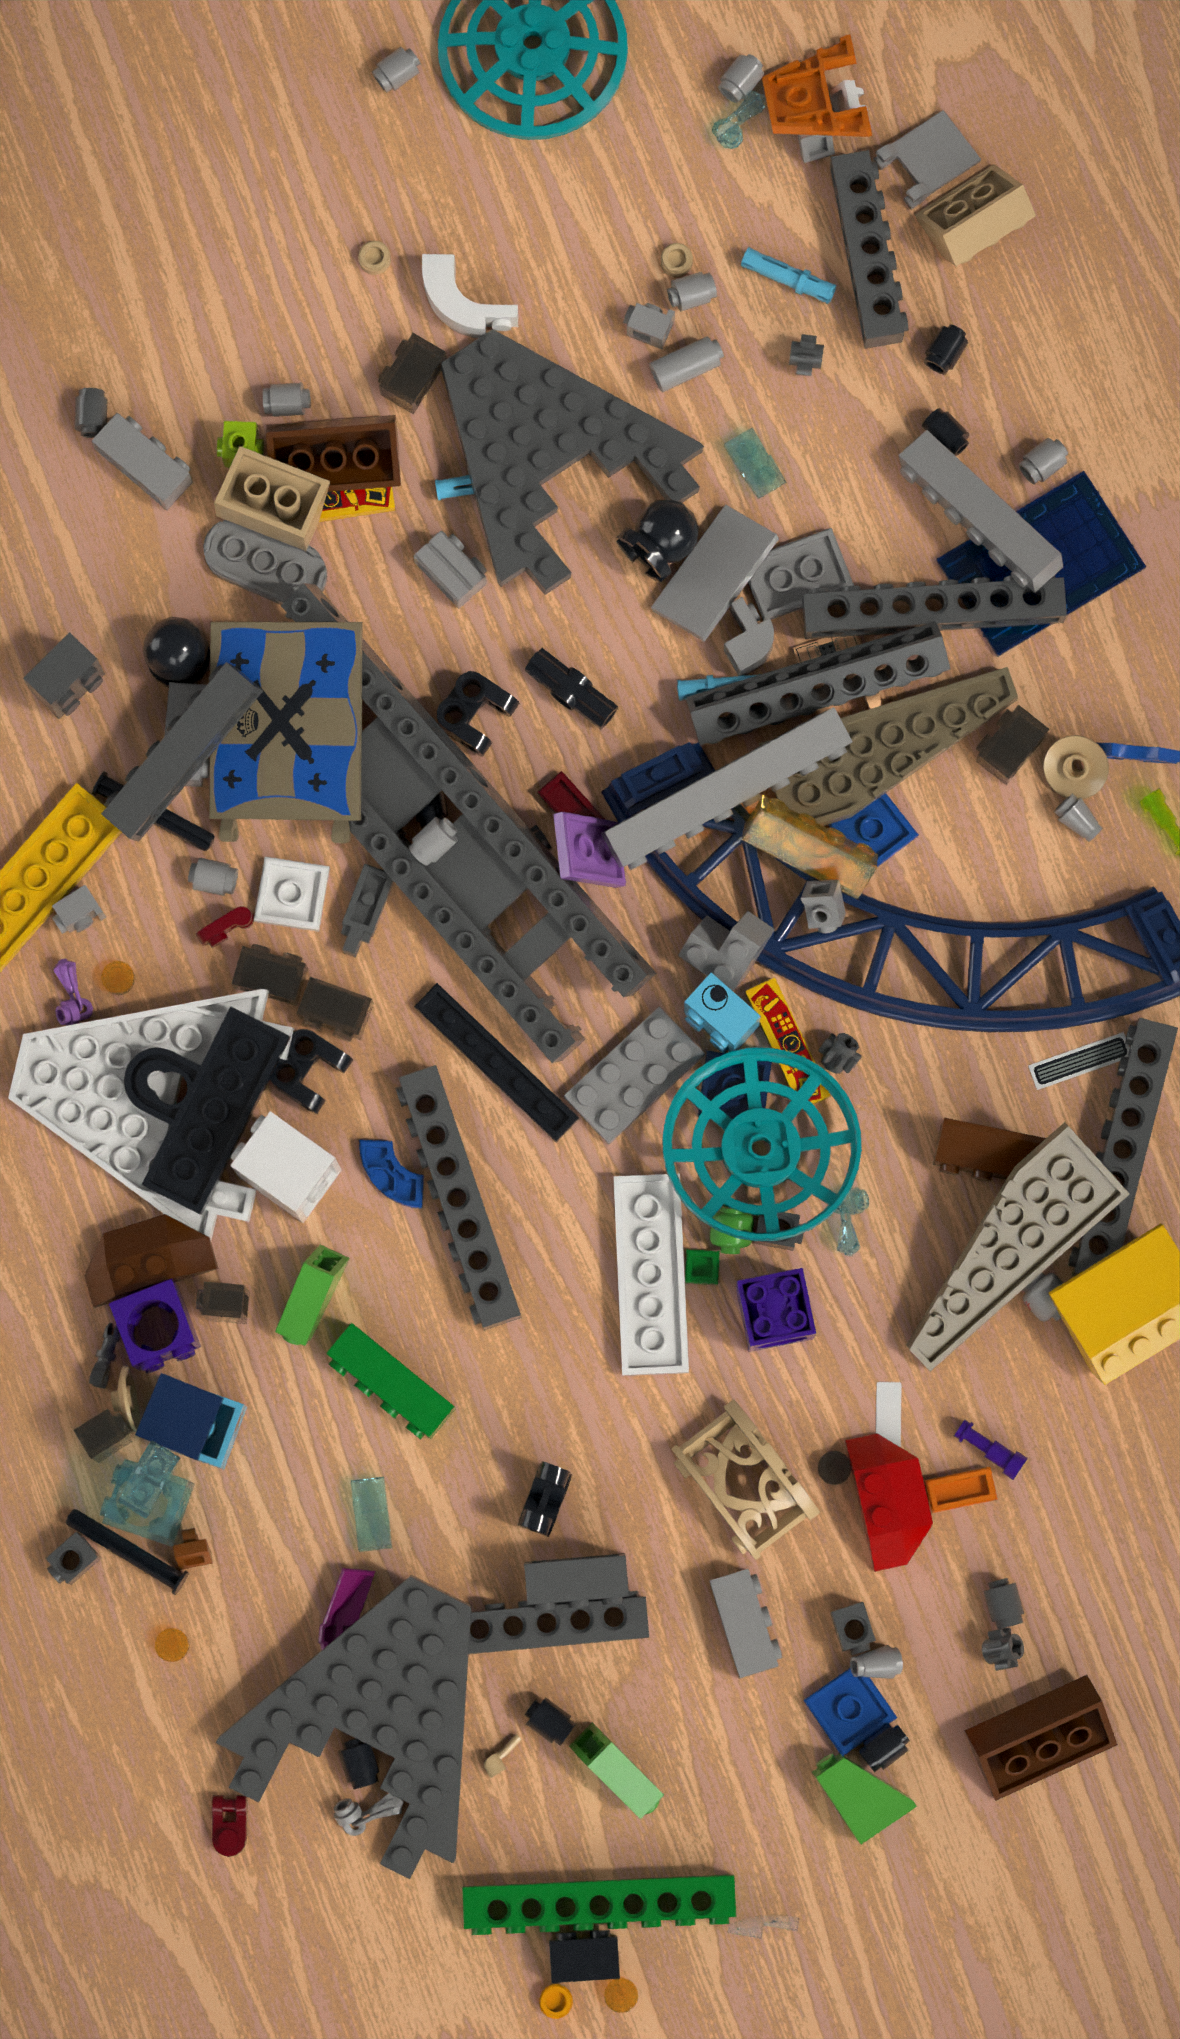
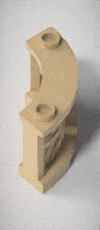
M733 1399L724 1406L726 1412L680 1447L675 1445L671 1448L678 1458L673 1463L685 1479L691 1475L736 1534L731 1540L740 1552L745 1554L749 1551L754 1559L757 1560L761 1557L759 1553L806 1517L811 1520L821 1512L800 1483L786 1468V1464L773 1447L767 1443L755 1424ZM734 1426L726 1436L723 1444L715 1440ZM712 1444L719 1450L718 1457L711 1453H704L702 1455L708 1458V1465L703 1468L697 1466L691 1458L706 1446ZM748 1445L752 1449V1454L749 1458H741L732 1453L733 1447L740 1452L741 1446ZM729 1459L743 1466L756 1465L762 1461L766 1462L769 1467L761 1475L758 1486L761 1501L743 1500L726 1494L725 1476ZM714 1474V1492L701 1476ZM771 1480L776 1481L780 1487L775 1493L770 1491L774 1500H768L765 1491L766 1483ZM797 1504L788 1513L776 1520L775 1511L787 1509ZM724 1506L743 1511L739 1516L738 1523L735 1522ZM760 1513H767L772 1525L752 1539L746 1531V1523L754 1520L757 1522L759 1529L762 1523Z

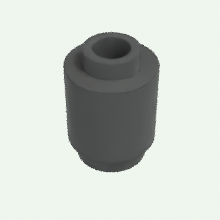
M83 388L79 390V396L75 398V430L81 432L83 437L94 438L107 424L108 399L105 397V392L102 389Z
M1008 1578L989 1582L990 1589L983 1592L991 1621L996 1623L997 1630L1023 1623L1021 1615L1024 1614L1016 1583L1009 1584Z

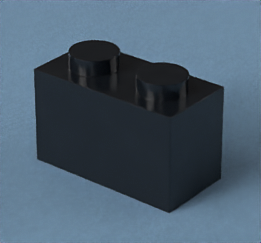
M610 1930L590 1931V1937L577 1938L576 1932L556 1933V1940L549 1941L552 1983L620 1979L618 1936H611Z

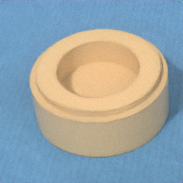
M369 241L359 250V264L366 273L379 275L389 268L391 256L388 247L384 243Z
M673 243L662 251L661 267L667 275L682 277L691 270L693 264L692 252L684 244Z

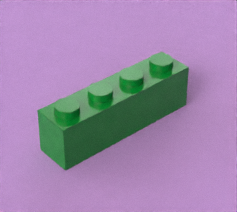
M352 1322L326 1353L332 1359L328 1365L343 1377L347 1372L357 1379V1382L354 1384L356 1388L367 1397L374 1393L383 1400L380 1407L394 1419L398 1414L409 1422L405 1428L420 1440L424 1435L431 1440L456 1410L454 1405Z

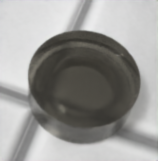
M831 1451L824 1454L819 1460L818 1474L825 1483L839 1485L850 1476L851 1463L845 1454L839 1451Z

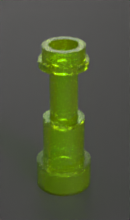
M1158 788L1140 800L1138 804L1145 814L1149 812L1161 831H1166L1178 848L1175 852L1176 856L1180 857V828L1175 822L1178 819L1166 804V796Z

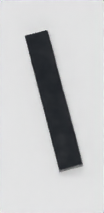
M438 983L414 1006L419 1013L556 1143L579 1120V1117Z

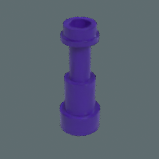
M964 1420L954 1437L959 1439L960 1443L965 1439L986 1454L985 1458L1004 1470L1002 1473L1014 1480L1028 1458L1018 1451L1016 1453L1012 1452L996 1440L993 1443L972 1429L973 1422L970 1423Z

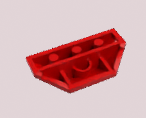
M878 1433L845 1440L874 1572L907 1565L933 1525L919 1459Z

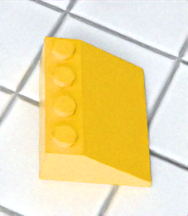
M1162 1223L1048 1292L1091 1373L1104 1385L1180 1339V1251Z

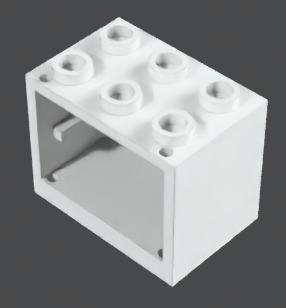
M270 1111L266 1117L261 1115L253 1124L250 1131L254 1134L246 1144L241 1142L231 1155V1159L234 1161L230 1166L240 1179L304 1223L342 1169L334 1156Z

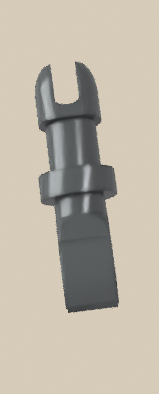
M109 1323L104 1330L101 1350L96 1352L98 1361L95 1363L89 1379V1384L103 1389L108 1384L111 1361L115 1362L116 1354H114V1350L121 1336L117 1325L113 1335H111L113 1330L112 1323Z

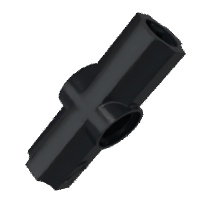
M543 648L532 656L525 667V672L549 689L551 695L560 704L569 710L575 709L600 730L607 726L618 710V706L596 690L592 682L585 675L573 667L568 668Z

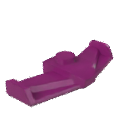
M342 1568L323 1623L319 1627L318 1643L321 1646V1650L360 1618L376 1571Z

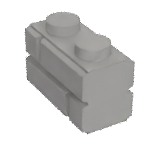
M440 531L428 544H425L413 556L414 562L459 609L486 585L487 580L484 573L487 570L476 557L470 560L462 552L465 547L454 534L448 537L443 531Z

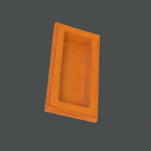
M991 1467L925 1480L932 1513L998 1500Z

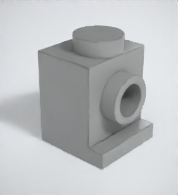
M636 303V306L630 305L623 323L627 324V336L662 350L675 322V311L669 309L666 315L663 314L662 309L653 304L646 303L644 306Z
M839 879L807 881L801 901L805 906L809 929L818 928L820 933L835 931L837 927H841L846 914Z
M83 885L52 905L57 913L52 919L62 934L66 931L71 933L74 930L77 932L85 930L93 924L94 921L92 919L96 916L101 921L106 918L86 885Z

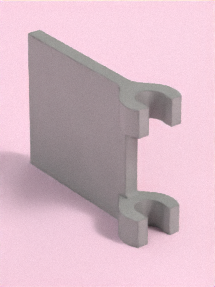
M944 110L897 141L876 151L877 157L873 159L877 161L880 170L886 168L895 159H898L916 182V185L907 190L906 194L908 196L904 198L905 203L911 210L921 204L929 195L981 161V158Z

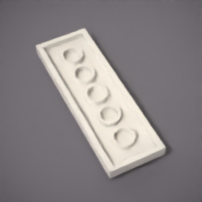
M667 1174L613 1176L622 1376L689 1373L681 1199L674 1191Z

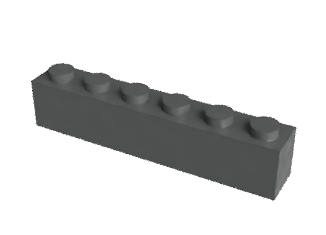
M226 662L223 666L219 665L212 671L208 678L210 682L203 691H197L188 701L189 708L182 716L175 717L167 727L168 733L161 742L156 741L146 753L147 759L140 767H134L126 776L125 781L127 783L119 792H114L106 800L104 805L106 808L101 814L129 839L139 842L263 692L259 686L234 665Z

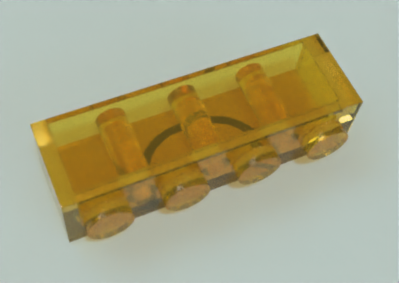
M762 795L744 825L743 841L819 880L839 879L841 891L857 900L877 869L878 854L871 847L864 843L857 844L847 839L839 830L835 828L828 829L818 824L810 815L805 813L799 814L789 809L784 802L776 798L770 799Z

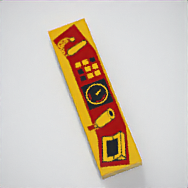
M392 487L327 492L319 522L396 511Z
M776 978L746 990L745 994L752 1009L761 1016L760 1026L770 1047L795 1053L815 1063ZM778 1063L789 1087L798 1092L809 1075L796 1068ZM820 1084L809 1101L814 1105L830 1098L831 1095Z

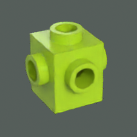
M224 421L223 437L217 438V457H222L225 467L230 469L239 446L262 455L264 454V440L259 439V430L256 422Z

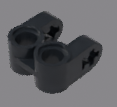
M468 671L458 677L455 687L448 697L439 704L437 720L438 725L449 737L483 757L491 746L492 741L480 731L470 726L473 717L486 703L500 713L511 717L520 703L514 696L480 673ZM470 684H475L481 691L475 697H468L463 693L464 688ZM450 711H458L462 714L461 720L455 724L448 723L444 718Z
M299 1029L292 1034L287 1060H279L270 1080L278 1091L317 1115L326 1100L303 1085L304 1078L319 1059L341 1073L346 1072L353 1059L313 1031ZM300 1041H311L313 1043V1050L307 1055L298 1054L296 1047ZM285 1067L295 1070L294 1078L288 1083L278 1080L279 1071Z
M542 1461L540 1463L518 1526L546 1537L550 1536L572 1478L570 1471Z

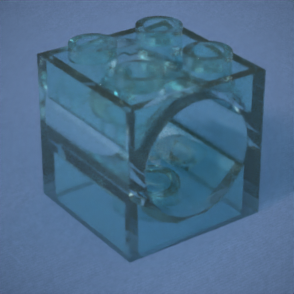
M124 1459L123 1465L117 1464L111 1479V1483L115 1484L112 1496H106L100 1511V1515L104 1516L102 1523L173 1547L195 1484L181 1477ZM143 1479H157L163 1484L160 1488L166 1499H168L166 1511L161 1518L158 1517L149 1522V1526H135L128 1519L130 1514L127 1507L124 1506L126 1493L130 1487L143 1483Z

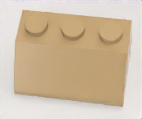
M993 164L917 212L915 216L940 254L953 265L958 266L970 261L973 255L986 247L995 245L999 242L1000 238L1011 231L1022 228L1036 214L1023 184Z
M239 446L214 502L216 516L306 551L319 523L330 481Z

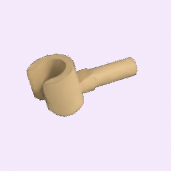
M517 1734L502 1749L485 1760L484 1769L490 1778L506 1769L501 1759L506 1757L522 1740Z

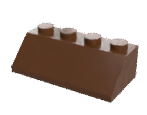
M396 415L267 425L268 457L330 481L328 492L401 486Z
M944 1118L940 1126L933 1165L940 1166L939 1171L947 1174L959 1175L960 1170L972 1173L973 1179L990 1182L992 1177L1004 1179L1006 1182L1013 1168L1046 1138Z
M1088 1675L964 1730L995 1801L1118 1745L1102 1699Z

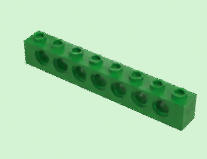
M734 1874L462 1887L464 1929H471L472 1935L492 1934V1928L505 1927L506 1934L526 1933V1926H539V1932L560 1931V1925L573 1924V1931L594 1930V1923H607V1929L628 1928L627 1922L641 1921V1928L662 1927L661 1920H675V1926L696 1925L695 1919L709 1918V1925L730 1924L729 1917H736ZM698 1891L707 1892L711 1896L710 1906L705 1910L695 1909L691 1903L694 1893ZM670 1892L676 1896L677 1906L673 1911L664 1912L658 1907L657 1900L661 1894ZM630 1894L639 1895L644 1903L641 1911L638 1913L626 1911L623 1905L626 1896ZM602 1895L608 1899L610 1907L605 1914L597 1915L591 1911L590 1901L594 1896ZM562 1897L571 1898L576 1906L574 1913L570 1916L560 1915L556 1910L558 1899ZM534 1898L540 1902L542 1910L539 1916L529 1918L524 1915L522 1904L526 1899ZM494 1900L503 1901L508 1909L507 1915L502 1919L492 1918L488 1912L490 1902Z

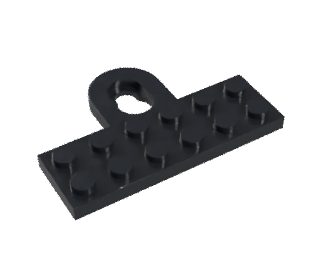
M230 1006L201 1065L165 1048H149L138 1053L130 1061L125 1071L124 1087L126 1094L137 1108L171 1125L141 1185L202 1215L291 1036ZM154 1071L179 1073L187 1082L188 1090L186 1096L177 1104L170 1105L161 1101L156 1091L148 1085L149 1075Z

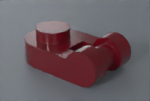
M244 906L237 907L199 930L196 936L202 946L209 944L211 948H214L228 939L226 934L235 928H250L254 923V916L248 908Z
M213 1795L212 1842L215 1850L222 1856H235L242 1852L246 1846L248 1800L245 1795H237L236 1798H224V1795ZM224 1812H236V1822H224Z

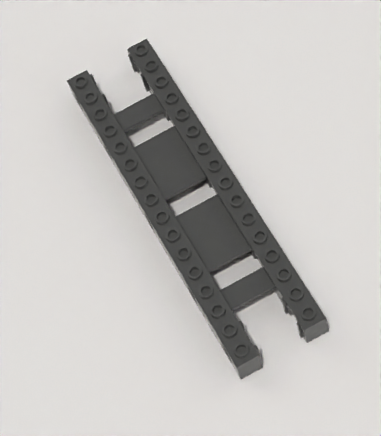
M303 583L281 605L287 612L285 616L288 619H293L295 622H348L315 584ZM362 638V699L378 717L362 731L361 821H349L350 832L551 1063L563 1061L585 1038L580 1033L582 1029L579 1026H574L573 1024L566 1026L553 1015L550 1009L556 1005L553 1002L555 998L552 995L548 996L530 976L572 938L586 954L584 958L587 961H592L613 985L611 989L614 992H619L623 997L633 996L657 973L576 881L561 879L559 861ZM443 791L463 813L453 823L458 830L455 834L458 841L435 863L431 862L428 866H425L411 853L409 849L411 843L405 837L407 833L402 828ZM529 889L546 908L548 913L508 951H504L490 935L492 931L488 925L523 892Z

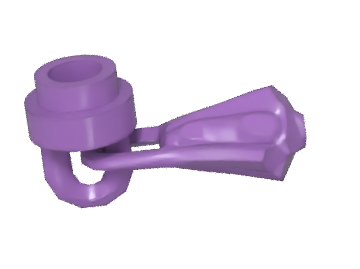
M61 959L53 970L69 994L70 999L62 1001L60 1006L56 1007V1017L61 1025L79 1024L80 1021L88 1019L92 1015L93 1007L90 1001L80 997L76 962ZM83 1005H85L87 1007V1011L80 1014Z

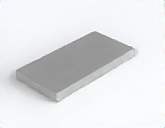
M725 504L651 606L653 612L705 642L729 609L731 603L734 602L779 540L777 534Z

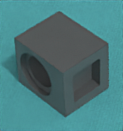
M786 1212L777 1214L778 1222L786 1223L790 1229L801 1225L799 1224L800 1215ZM764 1215L759 1216L756 1233H766ZM804 1233L777 1241H755L754 1244L793 1251L795 1243L802 1244Z
M75 1532L46 1558L51 1564L47 1570L58 1583L61 1584L65 1580L67 1584L72 1585L102 1558L81 1533ZM70 1551H75L80 1558L79 1565L73 1570H67L63 1564L64 1556Z
M864 1602L830 1612L842 1652L850 1649L851 1655L871 1650L869 1643L876 1641ZM850 1620H856L863 1626V1634L857 1640H852L845 1634V1625Z

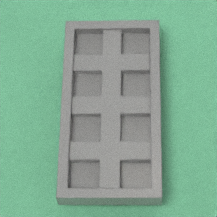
M659 1006L564 1095V1098L609 1145L705 1056V1053Z

